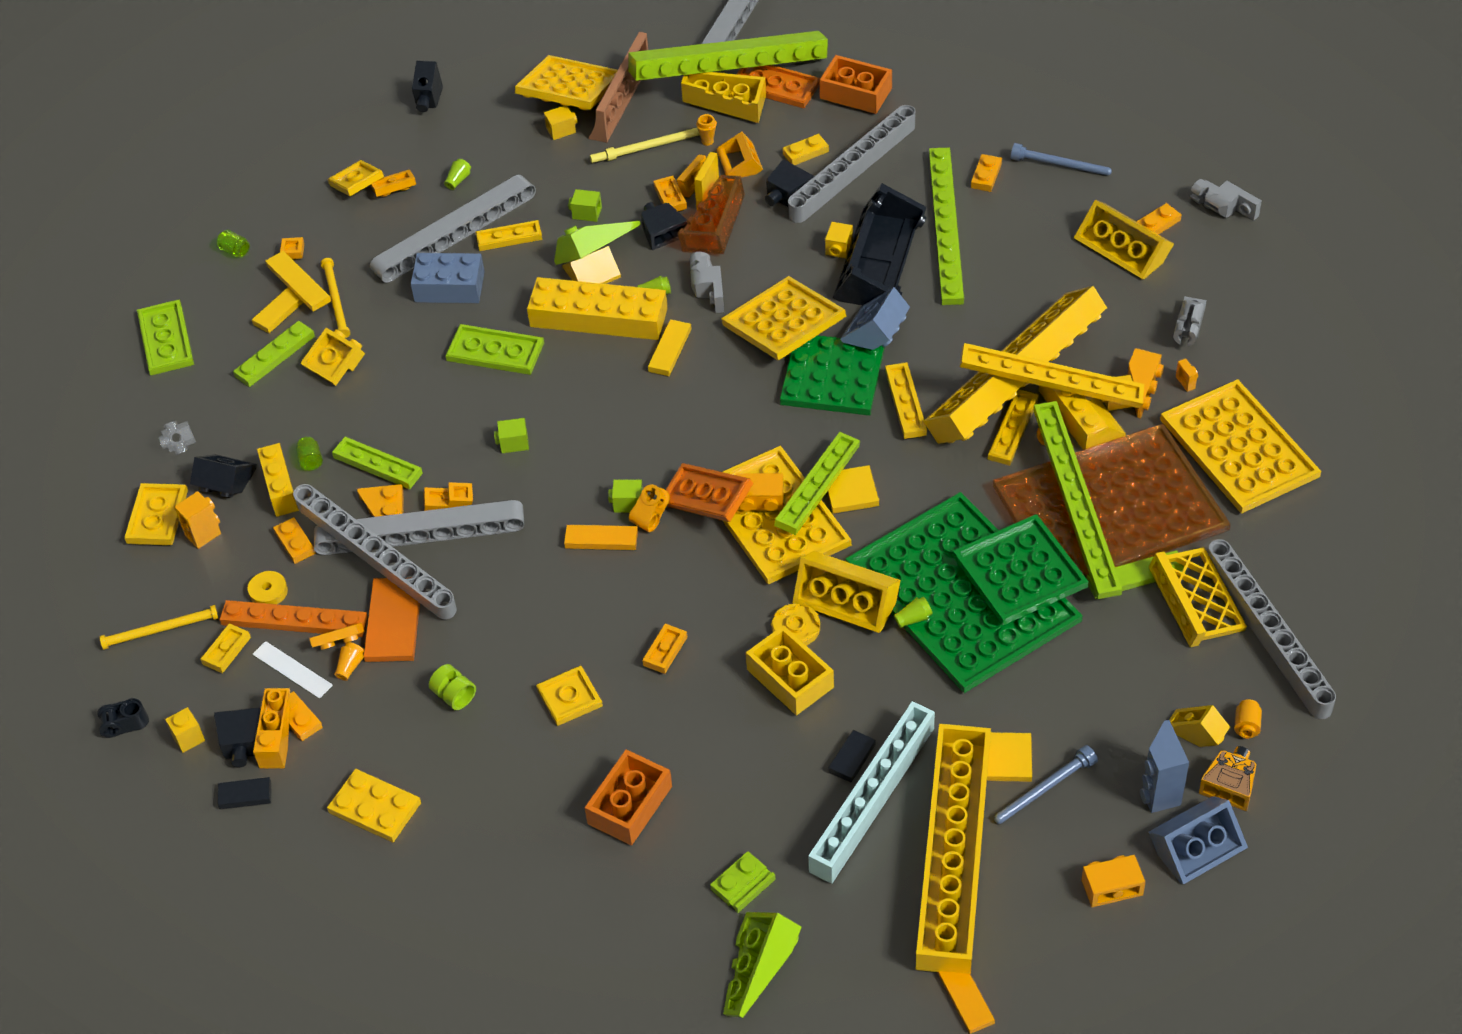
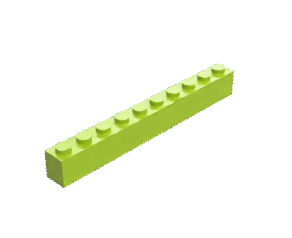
M820 31L628 52V72L638 81L827 58L828 39Z

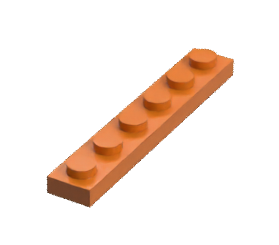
M226 600L220 617L221 625L225 626L230 623L237 627L318 634L328 633L361 622L365 630L368 620L367 612L230 600ZM364 632L357 634V636L363 637Z

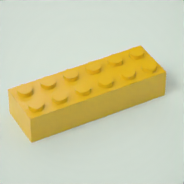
M537 277L527 312L530 327L659 340L668 307L666 290Z

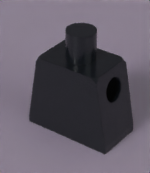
M416 61L412 92L416 109L419 112H427L428 108L437 107L443 84L437 62Z
M783 159L766 180L767 195L765 196V201L770 206L780 202L788 207L789 197L815 176Z
M649 202L644 206V211L641 213L642 228L652 250L689 236L686 218L669 203L656 206L653 202Z
M261 707L214 712L220 749L224 758H232L231 764L235 767L246 766L247 757L255 756L253 750Z

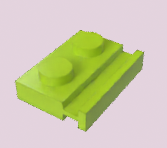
M747 851L713 881L710 887L717 896L739 913L776 878L773 872L771 873L762 862Z

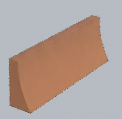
M639 32L628 52L648 50L647 33ZM628 53L596 109L595 126L588 139L608 142L641 81H636L628 72Z

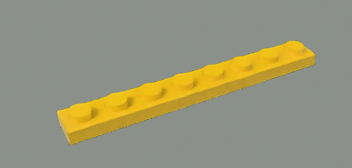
M964 343L962 347L959 366L961 368L1140 408L1143 404L1144 384L967 343Z

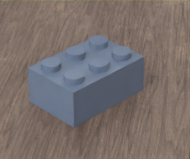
M417 253L411 280L414 301L427 303H479L485 273L482 255L470 253Z

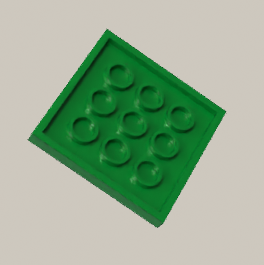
M817 335L792 351L780 397V405L870 416L885 347L879 346L871 350L843 343L841 338Z
M1037 514L953 550V558L1002 625L1088 588L1089 581Z

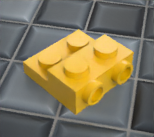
M325 328L300 364L336 386L348 369L353 372L365 353L361 350L363 346L356 340L351 339L348 341L345 339L346 335L335 329L333 332Z

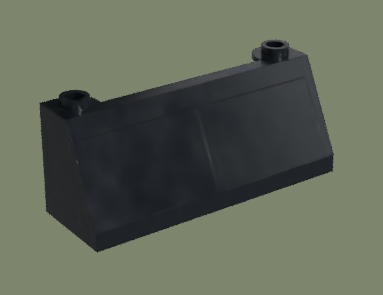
M881 183L863 207L833 295L835 300L863 306L893 287L902 296L901 286L898 285L915 230L917 227L921 228L925 223L926 216L924 214L926 206Z

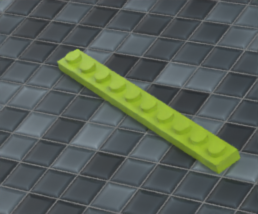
M950 147L929 148L942 305H963L964 292Z
M1053 401L1036 404L1033 411L1097 599L1122 595L1123 589L1058 403Z

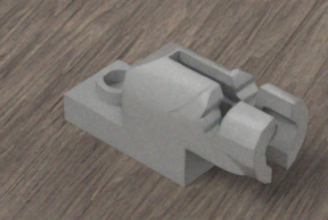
M1199 179L1191 188V191L1195 194L1190 195V199L1199 204L1204 203L1205 208L1211 209L1226 218L1235 211L1240 212L1253 221L1259 217L1262 200L1229 181L1224 182L1218 187L1207 180Z
M705 252L692 253L690 255L691 287L694 294L698 298H710V304H715V313L724 312L720 266H712L710 256Z
M1184 296L1173 336L1178 344H1181L1182 337L1189 338L1187 346L1196 342L1207 300Z

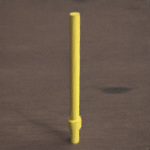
M697 128L615 149L611 147L605 149L604 152L590 155L591 163L606 159L611 161L615 160L618 156L700 136Z

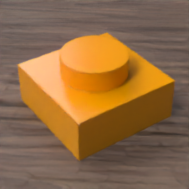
M303 237L282 238L280 252L284 251L291 259L303 258L305 244Z
M1187 359L1178 361L1176 378L1187 392L1194 390L1198 378L1196 368L1191 366Z

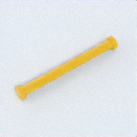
M324 258L321 260V267L325 271L338 326L337 330L346 335L347 338L350 336V329L346 326L333 271L334 262L331 258Z
M212 605L210 609L111 636L101 635L100 642L103 650L109 649L108 646L210 618L216 620L219 619L216 606Z

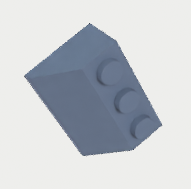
M895 287L889 289L861 306L841 337V341L871 350L879 346H887L892 342L893 334L900 329V323L906 319V313L910 306Z
M1170 720L1163 722L1149 748L1148 758L1145 760L1146 770L1145 774L1142 775L1143 787L1140 789V796L1142 802L1148 804L1151 813L1177 807L1182 803L1189 761Z
M1215 796L1206 799L1149 831L1157 855L1181 884L1189 882L1248 848L1230 801Z

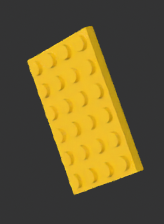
M1238 379L1161 413L1160 420L1241 514L1309 483L1321 475V470Z
M781 445L723 471L732 475H736V473H783V508L805 479ZM822 500L796 535L774 526L775 519L782 510H737L730 522L723 521L767 584H771L798 571L801 557L813 551L831 556L852 546L851 538Z

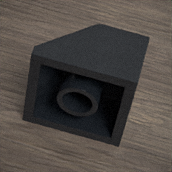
M217 454L194 457L190 485L198 486L200 491L212 492V490L219 491L221 496L233 497V494L243 492L255 472L257 464Z

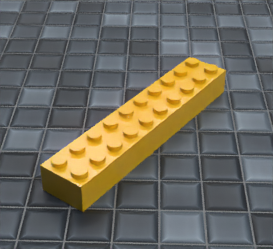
M1094 286L1067 292L1009 343L1002 352L1046 362L1053 361L1059 357V352L1074 343L1073 339L1088 330L1087 326L1090 323L1099 320L1101 313L1107 307ZM978 371L923 422L938 444L945 442L951 444L956 440L965 441L973 436V431L988 422V417L991 414L1000 411L1005 401L1014 398L1019 388L1025 387L1029 383Z
M939 724L916 950V970L955 972L971 975L991 728Z

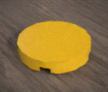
M798 603L788 604L778 609L771 623L772 633L784 625L806 646L814 642L820 633L818 613L813 608L807 605L806 607L800 606Z

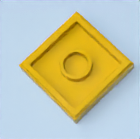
M714 152L708 154L694 179L696 209L700 212L705 211L719 186L718 155Z
M359 160L327 180L331 187L348 196H352L383 178L384 175L382 170Z
M870 465L843 469L827 491L833 513L879 506V498Z
M578 666L536 685L538 693L557 726L603 706L602 700L582 666Z
M991 732L987 781L1032 782L1031 733Z

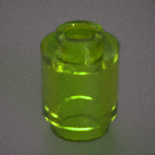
M229 229L224 230L218 235L217 245L221 250L235 257H244L248 253L250 244L245 237Z
M311 437L301 438L296 446L301 468L308 471L319 468L322 465L323 459L318 442Z

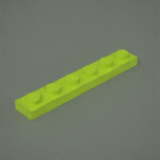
M839 432L776 517L774 526L796 535L857 451L860 440Z

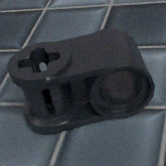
M136 698L104 705L97 711L98 717L101 719L100 735L106 738L141 730L149 722V716L141 701Z

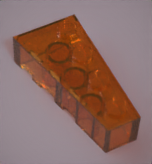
M719 176L708 191L706 200L699 203L697 212L694 216L691 215L688 218L686 227L681 228L678 232L682 252L724 254L745 196L741 176Z

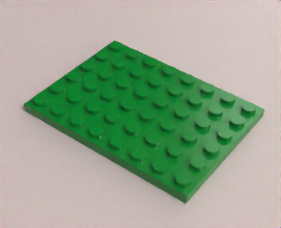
M960 492L845 558V562L901 580L897 601L891 612L893 617L894 614L901 611L916 597L918 599L924 597L927 600L933 614L928 616L927 620L906 625L903 628L960 690L966 693L1082 622L1083 615L1066 598H1063L1002 625L953 558V550L999 531Z

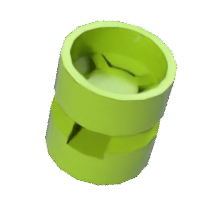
M445 664L438 668L429 681V689L439 698H443L444 702L454 710H460L467 706L476 693L475 684L465 676H462L451 664Z

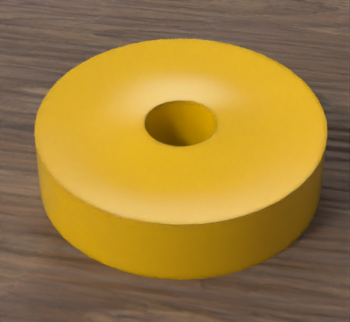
M275 571L261 572L255 575L248 584V593L251 601L254 603L279 604L285 599L288 592L285 578Z

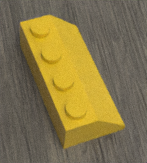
M1094 200L1074 236V239L1141 279L1148 277L1164 263L1174 243L1097 200Z
M1039 385V392L1047 402L1057 401L1061 415L1065 420L1066 428L1085 453L1126 437L1124 430L1100 399Z
M813 551L800 559L792 603H798L804 607L807 605L820 613L880 633L896 604L901 580Z

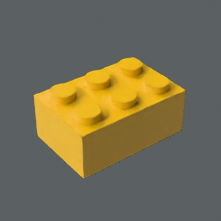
M784 625L746 652L747 670L796 716L834 688V670Z

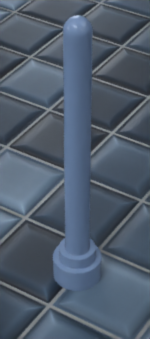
M1014 143L1011 152V160L1020 161V159L1024 160V158L1106 176L1112 173L1109 167L1026 150L1027 148L1023 147V144Z
M1084 745L1077 750L1074 760L994 816V821L997 824L1003 823L1079 768H1090L1097 763L1098 758L1093 749L1088 745Z

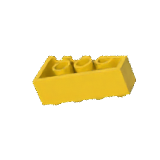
M705 72L683 75L681 82L683 102L759 123L766 98L765 77Z

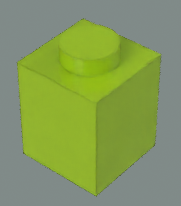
M575 189L573 198L570 197L568 202V209L572 212V219L597 222L602 209L600 192Z
M525 418L497 421L498 431H494L495 444H500L502 453L529 450Z
M642 480L613 481V489H609L608 501L613 503L614 513L631 512L642 493Z

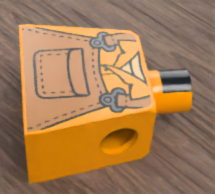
M1237 746L1233 754L1227 751H1220L1201 779L1199 794L1209 798L1215 796L1229 800L1231 806L1247 811L1256 770V763L1248 759L1250 751L1243 746Z

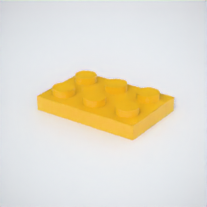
M141 483L124 537L126 543L173 545L179 524L174 506L186 499L188 493L187 486L182 484Z
M355 769L327 809L330 814L394 843L420 806L421 800L418 796Z

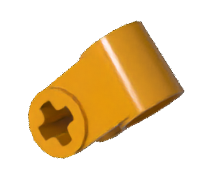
M653 484L645 486L629 514V521L647 532L654 531L669 503L670 495L668 491Z

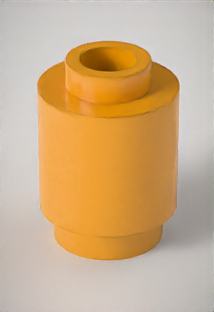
M1246 699L1242 700L1236 707L1234 731L1243 738L1250 739L1260 734L1262 710L1258 702Z

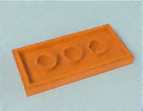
M774 65L740 68L737 72V75L765 77L767 99L800 108L806 107L820 85L819 77Z
M682 463L666 488L670 495L667 507L730 522L754 483L750 478Z
M373 578L364 651L365 662L414 661L420 603L388 578Z

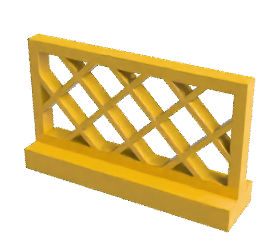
M1205 547L1166 555L1165 552L1155 554L1149 569L1190 647L1199 646L1203 640L1246 630L1247 626ZM1200 556L1204 567L1191 562V558ZM1170 562L1184 565L1182 572L1174 569ZM1187 567L1200 573L1198 580L1185 574ZM1205 575L1213 579L1214 587L1202 582V576ZM1181 580L1194 585L1193 591L1191 592L1183 588ZM1199 587L1211 593L1209 599L1195 594L1197 588ZM1213 596L1222 598L1225 602V607L1212 602ZM1194 600L1205 605L1203 612L1195 609L1191 601ZM1208 607L1222 613L1219 620L1206 614ZM1224 615L1234 619L1236 625L1231 626L1222 622ZM1205 620L1215 625V630L1206 632L1202 621Z

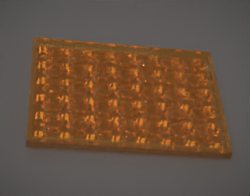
M1164 424L1075 453L1115 567L1155 556L1156 553L1168 552L1230 530V522ZM1051 461L993 480V487L1013 521L1017 523L1037 514L1087 579V576L1090 575Z

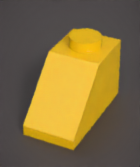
M1213 705L1176 709L1169 719L1177 736L1199 747L1219 745L1230 728Z

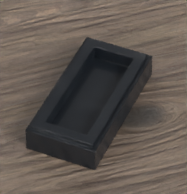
M853 730L829 766V773L852 783L875 747L876 740Z
M270 777L218 783L219 809L271 804Z

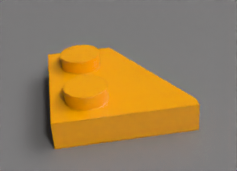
M402 484L357 489L360 500H363L372 516L379 517L404 513Z

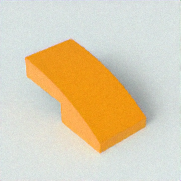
M449 482L448 488L424 487V511L473 504L472 483Z

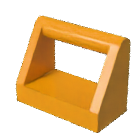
M742 131L716 149L728 180L755 175L763 170L753 142ZM741 151L744 161L732 168L727 154Z

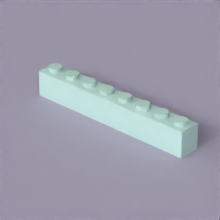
M913 701L911 702L809 854V873L831 884L834 882L934 730V711Z

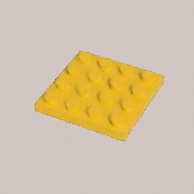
M548 55L515 86V94L523 95L526 98H538L544 102H557L563 106H576L581 110H591L603 98L618 70Z
M788 276L730 312L721 320L723 326L776 360H780L845 318L846 311Z

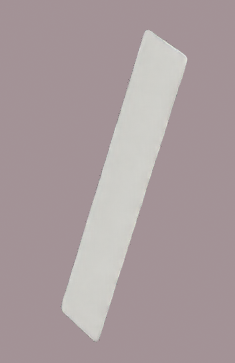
M264 642L253 653L254 656L318 698H321L333 686L330 682L268 642Z

